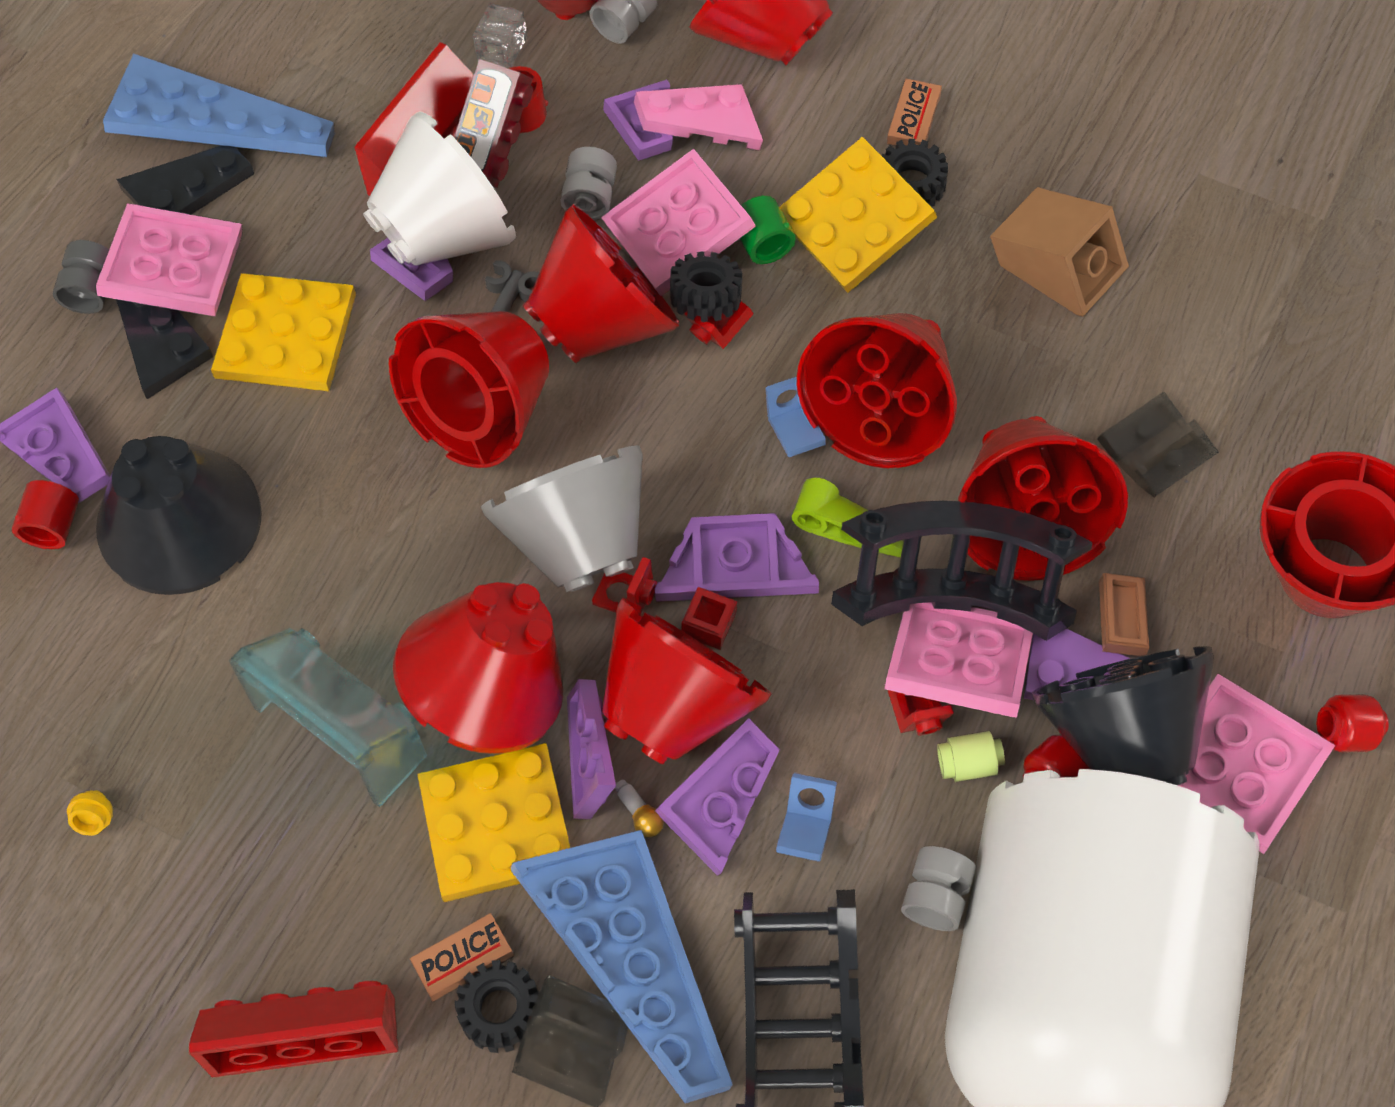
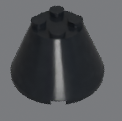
M153 436L142 440L133 439L126 442L121 449V455L114 465L99 508L96 524L98 546L111 569L124 582L139 590L164 595L194 592L220 581L219 576L236 562L241 564L249 554L260 530L261 502L256 487L248 473L239 464L223 454L185 442L182 439L167 436Z
M1210 646L1193 647L1194 656L1185 657V655H1180L1179 649L1134 657L1076 673V680L1060 685L1058 680H1055L1034 690L1032 696L1034 703L1090 770L1120 772L1180 785L1187 782L1186 775L1196 765L1214 654Z

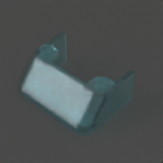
M288 628L241 647L229 659V663L254 709L261 713L273 702L358 769L373 803L378 807L385 803L427 757L418 731L413 724L416 719L406 706L400 702H396L393 706L321 651L319 649V642L305 629L301 628L296 632Z

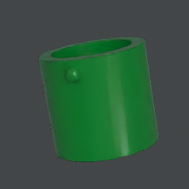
M762 195L744 202L741 206L752 218L756 227L739 239L751 261L756 264H768L783 258L795 245L796 236L776 200L771 196Z

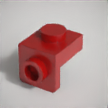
M741 301L738 310H733V315L726 317L722 313L721 320L714 321L713 316L708 317V322H701V316H696L694 320L688 319L692 324L689 331L702 343L707 345L712 341L724 349L754 313L748 305Z
M888 690L900 733L916 730L918 736L937 732L943 729L942 723L954 714L952 705L942 706L940 701Z

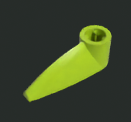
M809 478L803 484L792 513V521L800 529L861 548L862 543L841 530L842 523L868 510L840 496L838 488L833 483L822 478ZM903 541L886 545L879 549V553L901 558Z

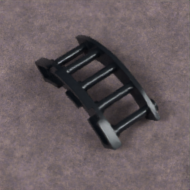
M919 501L868 510L842 523L841 530L862 543L857 580L833 591L831 605L861 626L888 615L909 611L910 604L932 602L934 609H953L970 612L972 605L998 611V619L1018 625L1047 641L1074 624L1077 610L1063 603L1058 598L1063 572L1066 564L1091 550L1093 542L1080 536L1069 526L1058 525L1032 514L1010 508L982 503ZM953 534L947 568L916 569L922 536ZM971 536L1003 541L995 576L964 571ZM903 540L899 568L893 572L875 575L879 549ZM1020 546L1048 558L1041 591L1018 583L1013 579Z
M836 890L837 907H828V912L754 913L753 892H744L743 909H734L735 938L744 937L746 1012L745 1104H736V1107H758V1090L834 1088V1093H844V1102H834V1107H864L858 978H849V970H858L855 890ZM828 931L829 935H838L839 960H829L830 965L756 967L755 932ZM830 984V989H840L841 1013H831V1018L757 1020L756 986ZM832 1038V1042H842V1063H833V1068L758 1070L757 1039Z

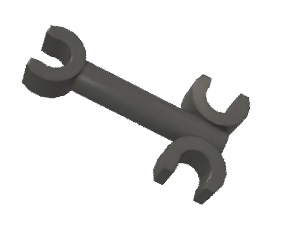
M501 260L494 261V271L496 274L502 275V277L495 279L486 276L485 278L486 288L490 292L501 293L491 312H509L518 293L524 302L529 299L532 290L528 288L535 285L539 272L533 271L524 274L519 270L511 271L509 264Z

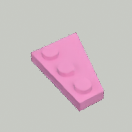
M742 84L636 92L634 105L644 131L685 138L690 137L693 133L713 137L714 143L727 145L728 140L747 143V148L760 150L763 139Z

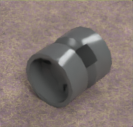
M88 240L70 242L66 246L63 256V269L59 271L52 295L55 301L61 306L78 313L92 314L102 310L106 297L97 296L96 284L109 249L99 243Z

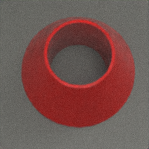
M505 311L424 316L411 321L401 328L394 338L396 341L394 354L389 357V375L398 404L416 432L427 443L434 440L449 452L446 454V458L464 466L488 468L498 465L510 457L519 446L549 374L548 354L537 332L519 316Z
M1336 451L1312 455L1310 460L1293 468L1288 467L1272 483L1263 501L1260 513V535L1264 550L1288 597L1304 611L1324 618H1341L1394 605L1395 466L1370 455ZM1328 539L1345 544L1359 554L1366 566L1355 567L1336 563L1321 554L1311 540Z

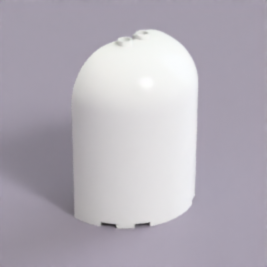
M1079 769L1078 776L1073 778H1060V775L1053 770L1037 771L1024 774L1023 783L1013 785L1008 781H1004L991 792L985 813L945 1030V1047L950 1070L961 1092L974 1107L1224 1106L1232 1077L1259 857L1258 836L1256 832H1247L1243 828L1244 819L1225 805H1217L1210 808L1199 803V793L1178 785L1143 776L1104 770Z

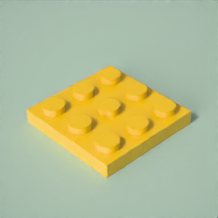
M863 137L780 206L796 238L847 293L937 218L935 210Z
M241 273L211 368L214 378L330 391L356 297L354 286Z
M547 743L417 774L443 902L521 884L511 871L513 862L570 848Z

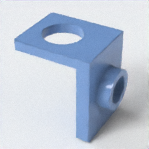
M797 377L765 388L768 421L788 457L826 445V438L820 427L817 425L816 428H813L804 414L798 392H796L792 400L786 403L776 402L778 396L784 391H797Z
M793 773L787 813L778 839L777 853L821 861L831 824L837 786L835 781ZM813 788L822 793L825 801L816 806L808 805L801 800L799 793L803 789Z

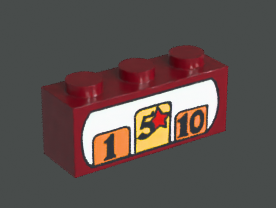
M479 59L454 138L474 160L490 184L498 188L499 182L505 178L508 172L509 160L507 157L511 145L516 143L520 135L521 124L519 121L523 108L528 106L532 98L533 88L531 84L533 79L520 72Z

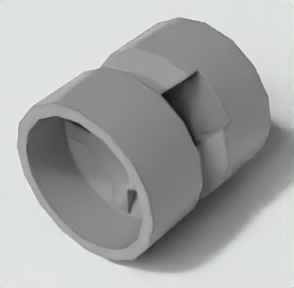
M598 0L589 11L590 19L595 28L606 39L621 44L626 42L637 30L639 22H644L657 7V0Z
M581 147L571 152L568 158L565 173L566 180L563 184L560 199L561 206L565 211L575 204L593 220L601 219L610 210L612 187L617 170V162L610 153L597 147Z
M936 846L921 848L912 874L917 881L908 885L901 912L913 922L931 929L941 931L957 930L966 903L961 896L969 893L976 865L966 856L953 850Z

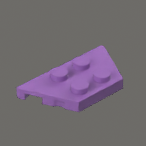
M770 513L691 517L683 533L684 539L682 543L675 548L669 560L670 566L664 578L655 587L656 601L692 600L697 587L727 598L819 593V580L806 567L801 559V552L795 543L786 536L785 528L776 514Z

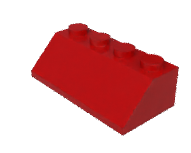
M440 42L354 146L369 196L375 188L410 118L417 112H423L435 119L438 124L433 129L444 139L450 134L453 137L455 136L474 74L446 44Z
M363 981L356 983L353 989L335 991L334 988L318 987L307 991V995L289 998L286 994L275 993L261 997V1002L243 1004L239 1000L219 1001L214 1004V1008L199 1011L189 1041V1054L213 1078L398 1052L395 997L387 984L381 985L378 981Z

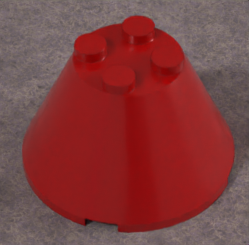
M707 0L690 23L689 28L695 34L777 62L781 61L787 66L800 52L803 45L821 30L833 12L829 9L828 0Z
M573 204L566 209L530 297L523 304V307L533 319L544 323L540 328L543 336L555 347L562 343V350L577 364L584 358L674 331L679 326L678 323L680 321L664 297L658 294L638 266L632 269L618 254L622 248L587 213Z
M907 313L843 319L821 330L805 348L799 361L797 392L800 404L809 423L813 428H816L818 425L822 432L834 442L831 445L832 448L856 462L879 468L911 466L923 461L926 456L940 448L952 430L957 411L956 391L940 327L932 320H924Z
M1038 416L1008 422L997 429L988 431L982 439L983 446L962 487L958 501L995 505L1032 514L1058 525L1069 526L1077 534L1093 542L1091 550L1065 565L1063 575L1088 564L1106 549L1105 542L1113 534L1116 527L1121 529L1128 508L1127 485L1121 470L1111 456L1098 446L1047 424L1045 419ZM971 536L967 554L985 570L988 571L992 568L997 571L1003 541ZM1020 546L1013 579L1024 581L1044 580L1048 558Z
M494 582L478 585L473 591L416 619L403 633L395 651L393 676L404 705L423 727H426L427 724L431 725L439 732L450 737L448 743L469 751L489 754L521 750L539 741L553 725L561 710L563 681L553 622L550 612L540 600L539 591L530 584L521 583L515 585L506 582Z
M622 598L617 605L602 713L608 719L603 726L623 740H626L631 735L642 742L644 746L641 751L658 763L664 764L668 757L674 760L679 759L767 702L772 695L766 687L756 680L753 681L751 686L747 685L749 678L740 673L742 671L740 668L657 615L653 617L644 612L643 616L638 615L642 607L625 598Z

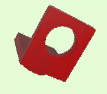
M642 557L634 576L623 572L612 577H606L604 573L593 596L592 604L616 613L619 602L610 600L606 593L612 584L622 582L629 586L627 589V599L642 607L638 615H641L645 604L650 605L657 585V581L653 580L651 559Z

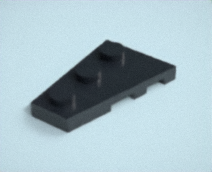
M221 145L116 180L120 189L135 205L192 215L255 173L251 163L235 147Z
M116 299L142 391L146 399H149L213 358L210 348L178 310Z

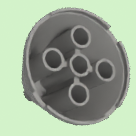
M638 445L618 449L617 452L620 458H617L616 455L603 459L601 455L593 456L518 485L504 492L505 502L499 505H495L493 499L485 502L481 506L482 512L557 587L564 586L566 592H574L594 584L592 576L598 573L605 572L606 577H612L633 569L631 560L637 557L643 462V453Z

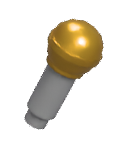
M625 780L618 781L615 790L618 792L617 796L633 815L632 819L634 820L635 830H642L644 837L658 835L663 829L664 821L655 812L656 809L647 805L631 784H628Z

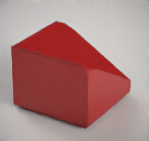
M697 587L682 620L681 630L699 642L721 650L736 616L737 601Z

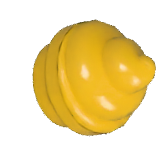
M98 790L80 793L69 802L67 807L68 823L74 831L88 836L99 834L110 824L113 817V806L106 796Z

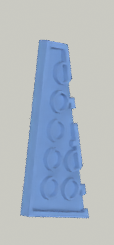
M134 53L103 119L104 129L107 133L327 157L334 137V123L332 121Z
M642 830L513 862L511 866L512 873L683 1102H692L730 1090L732 1086L730 1075Z

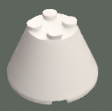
M417 112L413 115L405 127L367 201L369 209L363 213L365 219L376 232L382 230L391 243L387 247L400 264L406 261L407 263L411 262L414 265H420L510 244L516 238L515 228L513 225L506 228L502 217L508 212L495 189L458 141L451 134L444 139L433 129L438 124L437 121L423 112Z

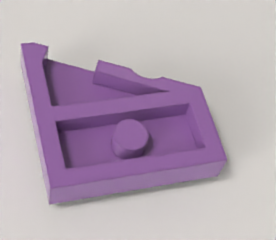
M668 80L604 99V112L638 161L670 151L672 148L673 135L643 130L634 105L636 92L670 89Z
M388 238L370 249L372 262L424 301L453 282V270L448 259L414 265L406 261L400 264L387 247L391 243Z

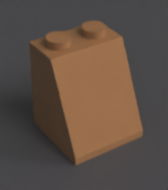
M1038 187L990 236L1001 267L1071 312L1082 317L1129 267L1112 206Z

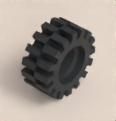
M915 138L909 139L908 145H904L903 141L900 140L896 142V149L891 145L886 148V155L882 153L881 156L898 173L906 170H917L927 176L919 181L904 180L931 207L935 206V199L940 202L943 198V192L946 190L948 162L946 163L944 153L939 154V147L934 144L929 149L928 141L923 139L920 145H915Z
M703 251L697 252L696 258L691 253L685 255L684 261L679 258L675 262V266H672L670 274V300L672 307H677V313L680 315L688 312L687 318L694 320L696 316H701V322H708L709 316H713L714 321L721 320L722 313L726 317L733 315V310L737 311L741 303L742 270L738 269L739 264L736 261L730 263V257L726 255L719 259L716 252H711L710 257L705 256Z
M493 960L492 967L486 968L484 963L476 966L478 973L473 976L468 972L464 977L465 986L459 985L456 992L459 999L455 1000V1010L465 1035L469 1040H473L475 1046L481 1049L486 1046L493 1053H498V1048H505L506 1052L513 1051V1045L518 1042L523 1046L528 1042L527 1035L529 1033L535 1035L538 1030L537 1021L542 1019L543 1013L541 997L534 979L530 978L529 972L523 967L519 970L516 963L510 961L507 962V966H502L500 960ZM497 990L508 991L517 1000V1007L512 1017L501 1023H493L486 1020L481 1012L484 999L490 993Z

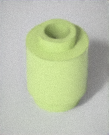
M990 731L947 738V743L937 744L938 760L943 779L954 778V781L958 782L998 775V766L1005 765L1001 739H993Z

